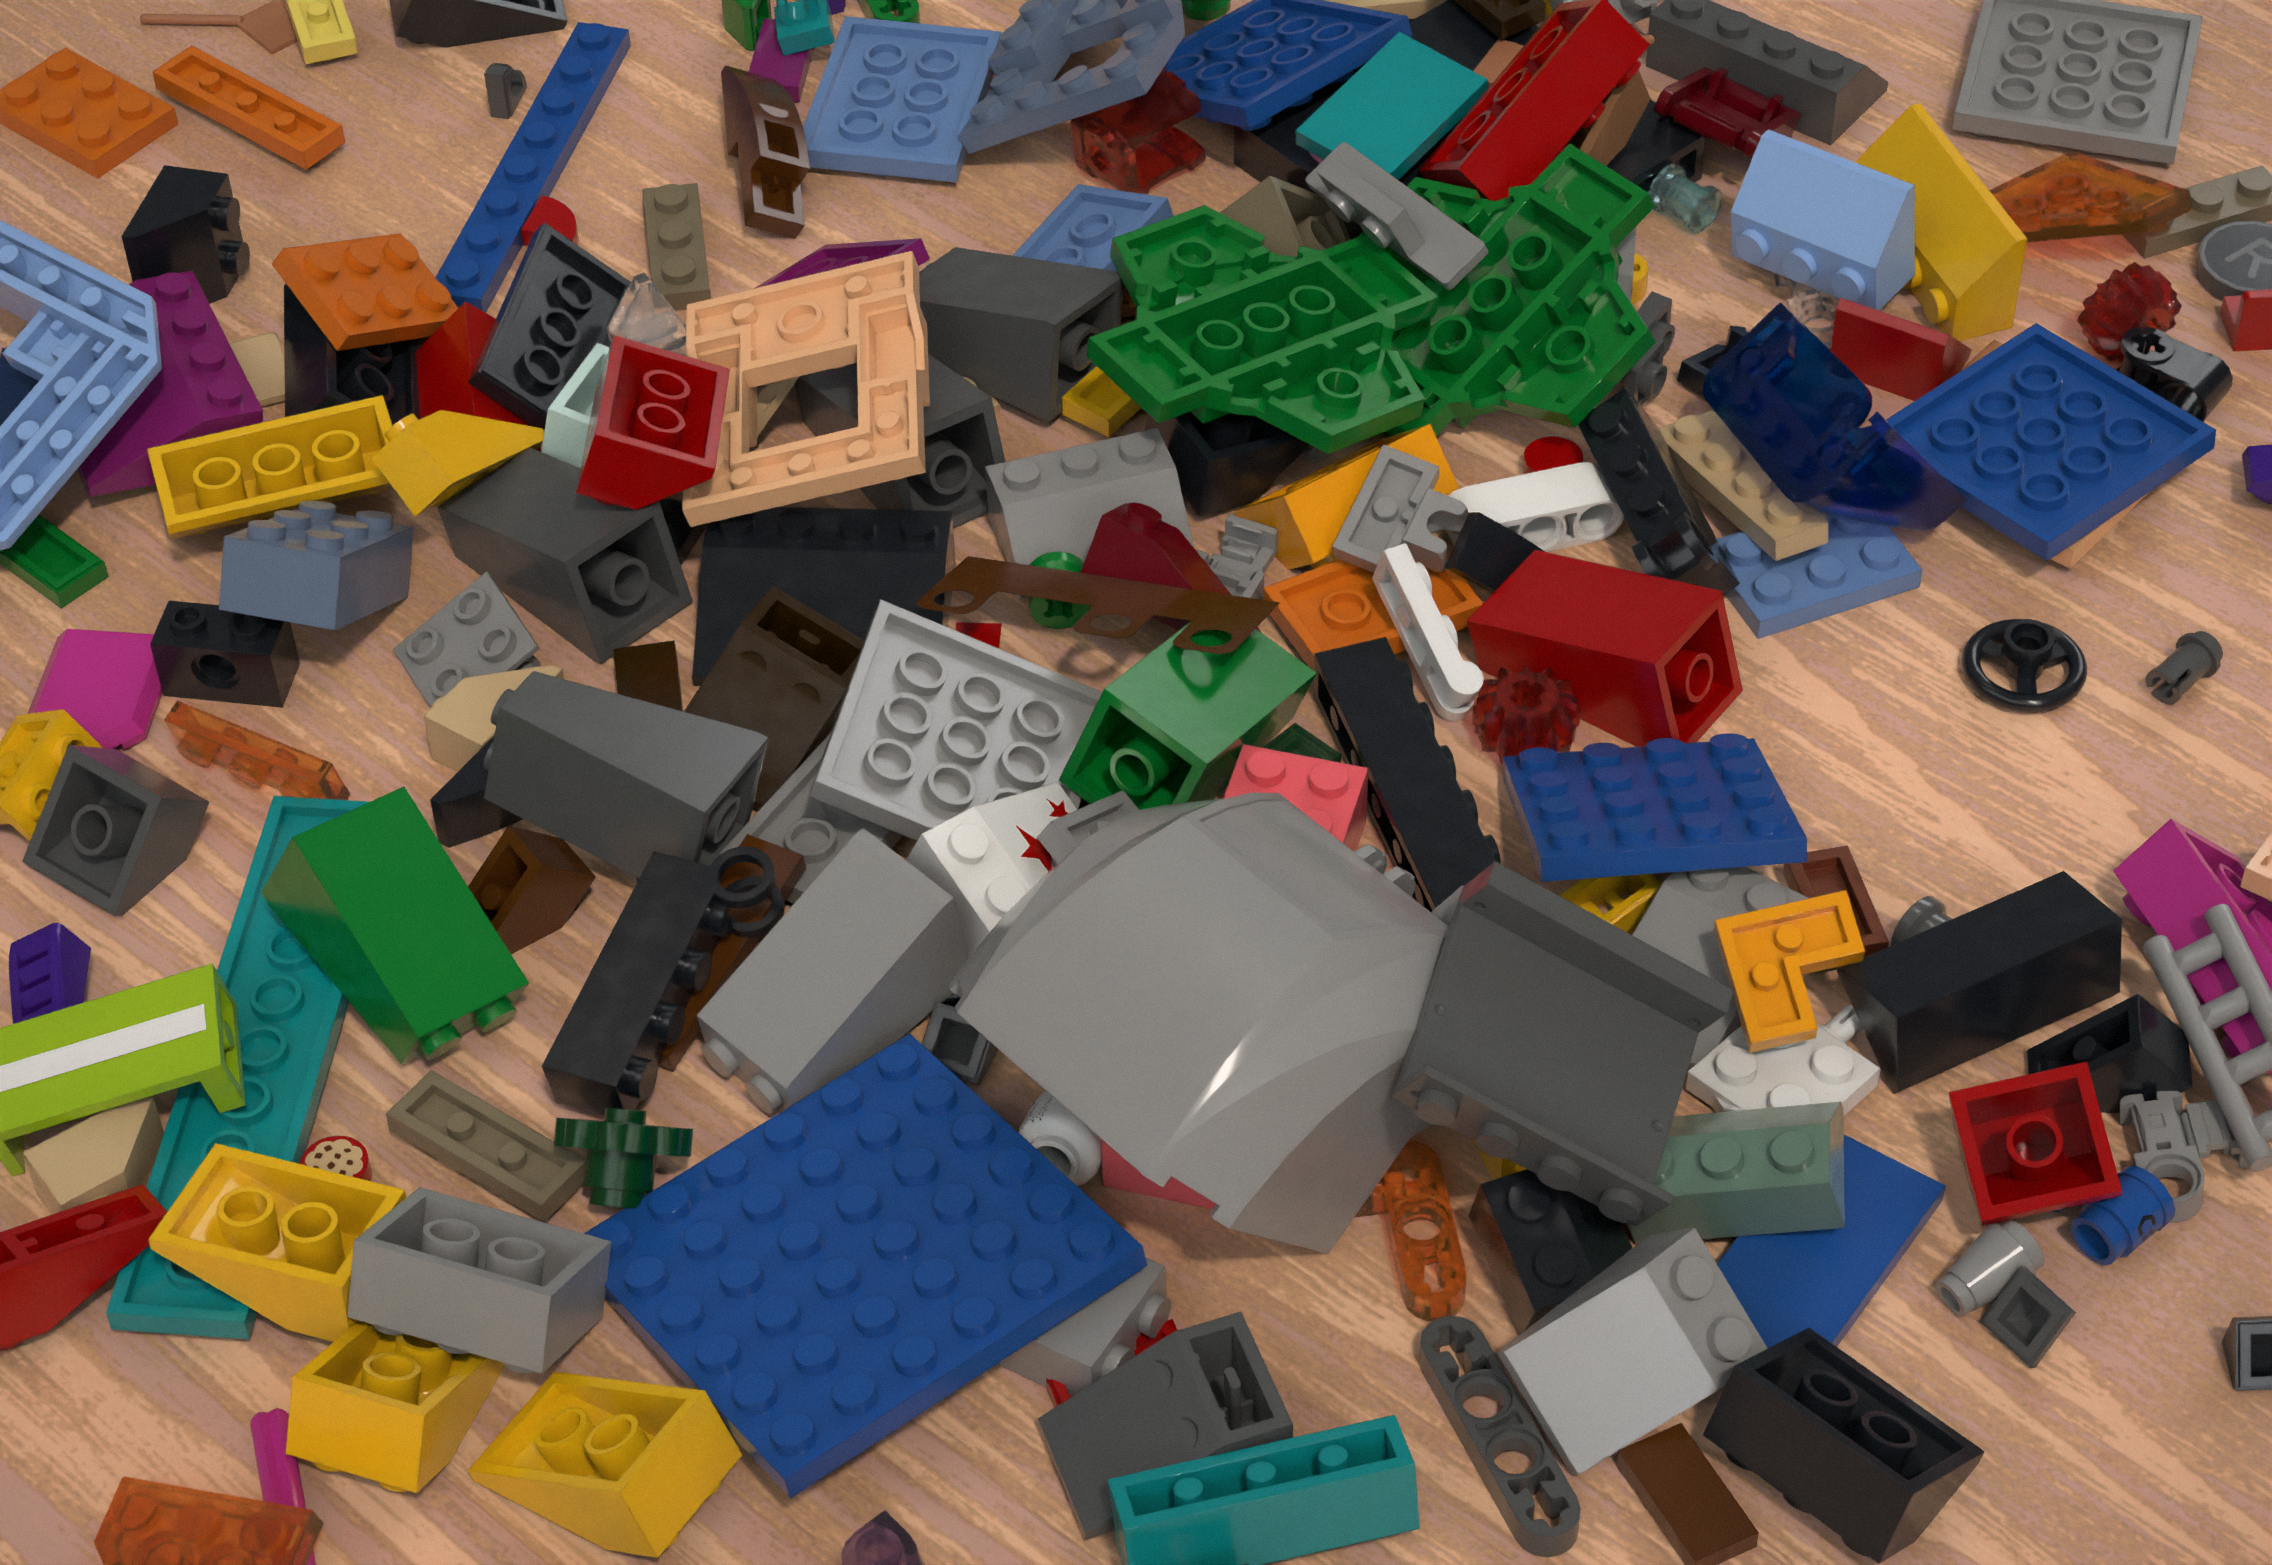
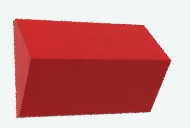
M466 301L416 351L420 419L440 410L532 426L468 383L496 318ZM541 446L538 447L536 450L541 452Z

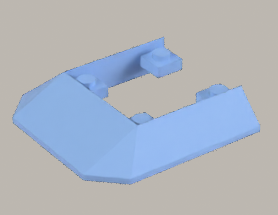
M0 220V308L29 322L2 354L11 367L39 381L0 426V550L11 548L161 371L162 363L157 307L152 296Z

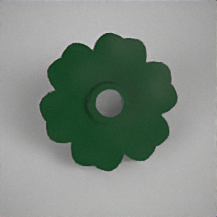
M605 1108L604 1121L556 1117L554 1146L587 1149L584 1186L591 1187L589 1204L637 1208L646 1192H652L654 1189L656 1156L691 1157L693 1129L646 1125L647 1111Z

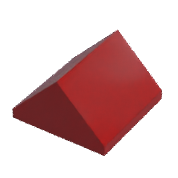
M1840 297L1835 312L1828 371L1916 401L1961 372V369L1969 359L1972 349L1949 334Z

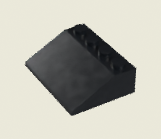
M775 507L707 523L702 547L692 676L693 685L701 686L740 624L772 586L777 587L863 640L866 637L880 600L948 627L949 612L920 608L917 606V601L955 568L952 511ZM952 591L937 595L934 601L939 605L950 607Z

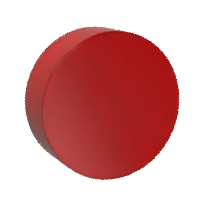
M1547 436L1536 439L1525 449L1523 474L1583 462V452L1576 443L1563 437Z

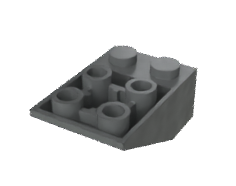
M1242 1312L1172 1332L1038 1418V1425L1085 1539L1114 1531L1107 1479L1293 1438V1423Z

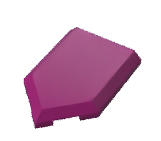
M66 629L57 637L27 714L64 709L106 749H113L119 746L122 750H126L143 741L148 735L163 694L150 646L154 634Z

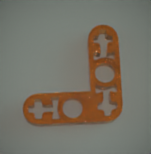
M1408 1141L1378 1184H1381V1186L1375 1187L1354 1218L1384 1214L1403 1302L1407 1310L1415 1317L1425 1321H1433L1439 1317L1455 1316L1461 1311L1465 1303L1466 1268L1441 1162L1436 1152L1428 1145L1418 1141ZM1412 1170L1414 1177L1418 1178V1180L1406 1181L1403 1172L1399 1171ZM1415 1220H1427L1438 1226L1440 1233L1428 1240H1417L1409 1237L1403 1231V1227ZM1436 1263L1435 1272L1438 1285L1444 1288V1291L1432 1292L1429 1284L1425 1283V1265Z

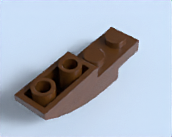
M725 65L721 71L727 148L728 155L739 157L745 226L796 239L805 226L801 182L810 170L808 147L798 110L784 86L775 79Z

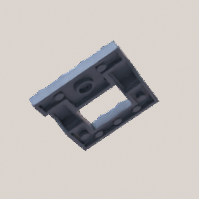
M1028 0L1020 7L1019 13L1021 15L1014 25L1000 35L999 40L1001 43L987 61L996 75L990 83L992 89L984 100L971 109L970 115L972 117L958 137L968 154L1147 94L1185 36L1182 0ZM1122 37L1123 43L1115 55L1106 60L1104 64L1088 69L1086 65H1080L1067 71L1059 80L1053 81L1071 54Z

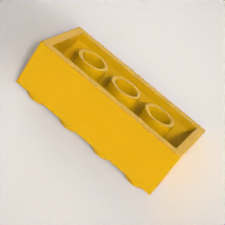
M1922 104L1910 105L1855 161L1858 164L1915 185V276L1904 288L1910 289L1923 306L1924 313L1930 323L1936 324L1941 332L1951 335L1958 341L2012 328L2027 238Z
M383 395L148 448L147 451L170 540L189 535H198L253 520H262L274 516L275 511L297 509L302 501L331 503L393 488L371 459L389 442L384 434L392 427Z

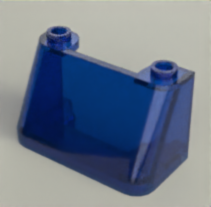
M1781 302L1707 373L1703 383L1705 400L1785 497L1806 514L1914 531H1927L1939 526L1967 501L1958 489L1917 452L1880 413L1876 412L1868 419L1872 425L1858 428L1864 423L1872 408V395L1869 389L1848 366Z

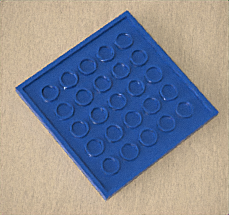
M910 1033L643 1197L637 1208H624L583 1233L611 1241L607 1282L604 1285L606 1290L605 1298L688 1388L706 1391L730 1434L790 1499L1148 1266L1143 1246Z

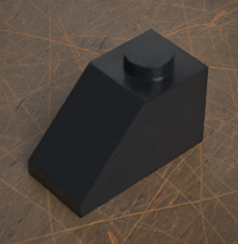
M2139 994L2027 1050L2029 1074L2087 1062L2101 1113L2120 1114V1101L2127 1095L2142 1094L2144 1101L2156 1100L2157 1091H2179L2182 1093L2193 1087L2189 1043L2183 1030Z

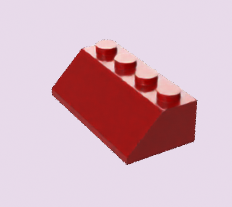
M1580 0L1560 3L1418 172L1428 180L1475 189L1483 199L1497 201L1509 197V187L1530 185L1567 147L1566 144L1579 128L1581 130L1588 128L1600 117L1606 107L1602 101L1615 86H1623L1637 73L1641 67V62L1638 58L1650 44L1607 0Z

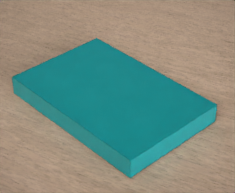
M1398 32L1295 130L1296 144L1324 160L1339 144L1346 142L1399 180L1467 114L1488 89V79L1411 37Z

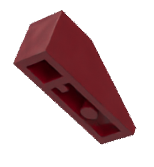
M1131 502L1125 503L1101 516L1081 573L1231 595L1178 528L1162 521V515L1154 508L1141 503ZM1152 616V618L1178 631L1191 622L1182 619Z

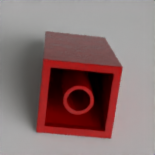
M1534 550L1467 619L1470 637L1480 670L1636 747L1646 746L1649 741L1659 738H1673L1683 743H1696L1743 691L1723 593L1720 590Z

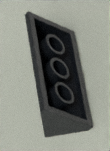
M2062 871L1864 957L1861 962L1848 964L1836 971L1890 1090L1894 1094L2120 993L2122 918L2065 871Z

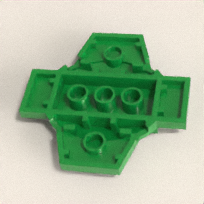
M1570 143L1530 185L1509 187V197L1497 201L1481 198L1475 189L1415 177L1407 185L1412 191L1483 241L1488 249V254L1453 289L1446 290L1387 246L1383 249L1439 297L1435 316L1395 331L1390 351H1398L1425 398L1421 417L1380 434L1390 437L1431 424L1437 437L1451 421L1464 429L1476 416L1497 410L1575 428L1656 343L1648 327L1618 284L1619 265L1623 260L1616 249L1655 207L1649 193Z
M1203 205L1112 238L1110 258L1137 308L1136 317L1132 322L1089 337L1086 357L1157 423H1162L1187 412H1191L1203 424L1229 413L1256 416L1311 446L1331 454L1421 417L1425 398L1398 351H1390L1395 331L1435 316L1439 297L1386 251L1377 246L1366 234L1321 251L1299 246L1297 257L1277 255L1263 246L1264 235Z

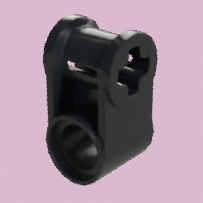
M2139 326L2131 328L2124 333L2120 345L2124 356L2121 366L2116 371L2133 381L2135 380L2138 384L2202 422L2205 421L2230 390L2233 380L2230 368L2216 355L2198 350L2153 327ZM2151 346L2155 347V351H2150Z

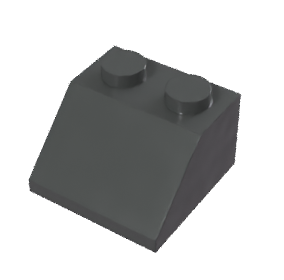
M68 745L22 862L114 916H123L186 861L209 801L119 750Z

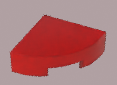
M542 195L521 228L523 245H529L534 232L543 223L548 224L578 245L577 224L572 211L560 201Z

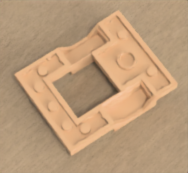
M912 251L687 304L686 349L688 357L730 369L716 468L713 477L710 480L683 490L682 511L690 527L926 473L924 407L930 406L927 323L920 308L919 267ZM857 363L858 427L749 452L750 447L757 446V386L782 382L790 378Z

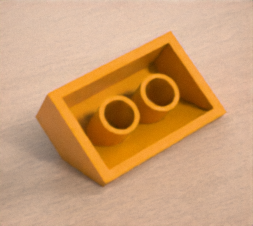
M1428 424L1377 440L1234 511L1237 517L1278 529V552L1275 557L1288 570L1309 564L1312 569L1340 560L1333 557L1332 546L1383 444L1439 466L1440 477L1433 490L1448 496L1453 491L1459 489L1432 426Z

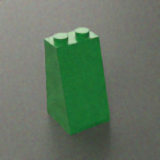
M1189 622L1104 688L1059 781L1090 804L1122 790L1139 810L1169 804L1214 800L1228 786L1243 744L1264 748L1294 717L1317 673L1257 629L1236 650L1226 654H1214L1174 646L1173 640L1191 623ZM1203 630L1193 634L1190 639L1193 643L1201 646H1219L1228 643L1232 637L1229 633L1221 630Z
M401 787L293 836L261 892L272 910L401 1064L424 1053L428 1060L446 1053L462 1040L460 1034L478 1025L483 1032H488L502 1025L516 1014L517 1009L514 1004L529 984L405 787Z

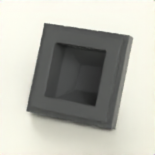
M2020 1266L1980 1322L2030 1368H2036L2076 1312L2025 1266Z

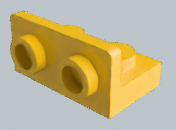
M64 709L17 715L0 741V825L11 824L29 842L68 745L103 748Z

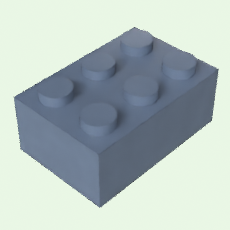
M302 501L297 509L275 511L274 518L249 521L248 528L224 536L219 610L329 630L340 629L408 597L414 526L393 523V515L380 511H358L356 516L336 513V505L323 501Z

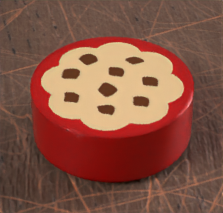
M330 1136L318 1140L308 1147L300 1160L302 1165L371 1181L372 1169L366 1148L358 1140L351 1137Z

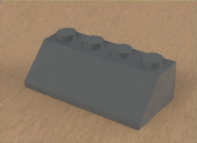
M1665 0L1650 13L1648 35H1653L1655 42L1647 48L1646 67L1676 80H1681L1704 67L1713 71L1722 67L1729 71L1727 78L1769 98L1777 94L1784 97L1783 105L1801 113L1795 131L1830 146L1887 91L1888 81L1866 65L1711 0Z

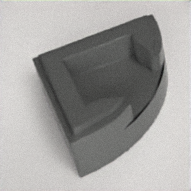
M493 63L484 73L491 117L509 119L527 88L525 76L521 70H514L508 64Z

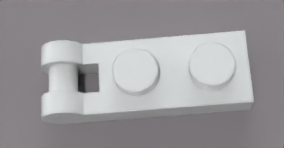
M1406 543L1383 550L1372 580L1436 712L1445 720L1460 721L1468 715L1474 704V699L1481 690L1484 680L1482 671L1474 663L1463 661L1458 651V637L1455 627L1447 615L1440 614L1432 597L1431 579L1425 566L1420 562L1415 563Z

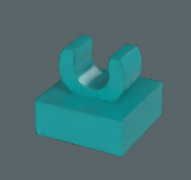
M776 0L777 6L774 7L777 38L783 56L835 43L832 15L828 0H800L788 3L786 0Z

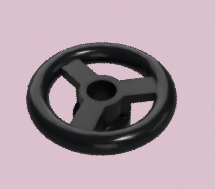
M2007 619L1991 623L1971 636L1962 653V670L1969 685L1988 702L2012 711L2035 713L2058 708L2078 695L2087 678L2086 659L2078 644L2060 629L2037 620ZM2003 639L2002 644L1996 642ZM1983 658L2004 667L2006 673L2015 679L2016 692L2002 688L1992 682L1983 672L1980 659ZM2066 661L2068 675L2065 681L2053 690L2037 693L2036 679L2041 676L2043 669Z

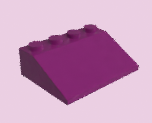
M193 271L165 273L157 277L135 280L128 284L152 296L156 302L162 369L78 467L77 471L89 497L156 485L147 451L148 448L263 422V409Z

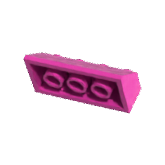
M2170 819L2113 870L2128 892L2122 898L2124 904L2140 922L2148 927L2152 926L2157 935L2167 936L2174 951L2210 934L2211 931L2204 919L2205 912L2218 904H2227L2272 991V902L2240 887L2246 866L2237 855ZM2224 957L2187 975L2201 1005L2238 987ZM2251 1012L2222 1026L2227 1034L2221 1039L2222 1044L2233 1058L2266 1042Z

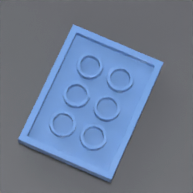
M845 16L803 125L810 167L869 173L877 176H898L957 183L967 155V151L958 135L972 117L970 115L971 109L987 96L994 75L987 61L1001 43L999 40L1001 31Z

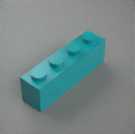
M1395 1415L1107 1479L1115 1541L1122 1565H1264L1420 1529L1415 1462Z

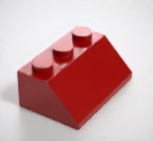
M613 335L595 391L576 493L591 497L604 505H619L637 510L712 479L716 468L730 369Z

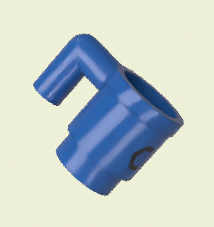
M2126 1166L2118 1173L2122 1196L2086 1203L2081 1208V1214L2072 1221V1237L2079 1249L2092 1261L2101 1265H2110L2119 1257L2129 1256L2156 1231H2160L2174 1218L2175 1206L2168 1190L2156 1176L2143 1168ZM2063 1209L2054 1210V1212L2058 1213L2061 1212Z

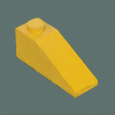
M440 410L420 420L412 413L399 420L385 432L384 435L389 442L371 459L416 517L446 502L527 449L532 448L536 450L543 444L544 430L538 427Z

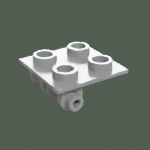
M487 571L393 648L430 707L438 698L445 696L463 678L541 666L538 659L533 655L540 647Z

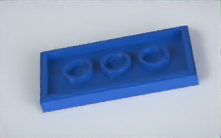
M1844 1134L1845 1228L1738 1236L1717 1265L1767 1348L1807 1328H1811L1837 1347L1943 1201L1946 1185Z

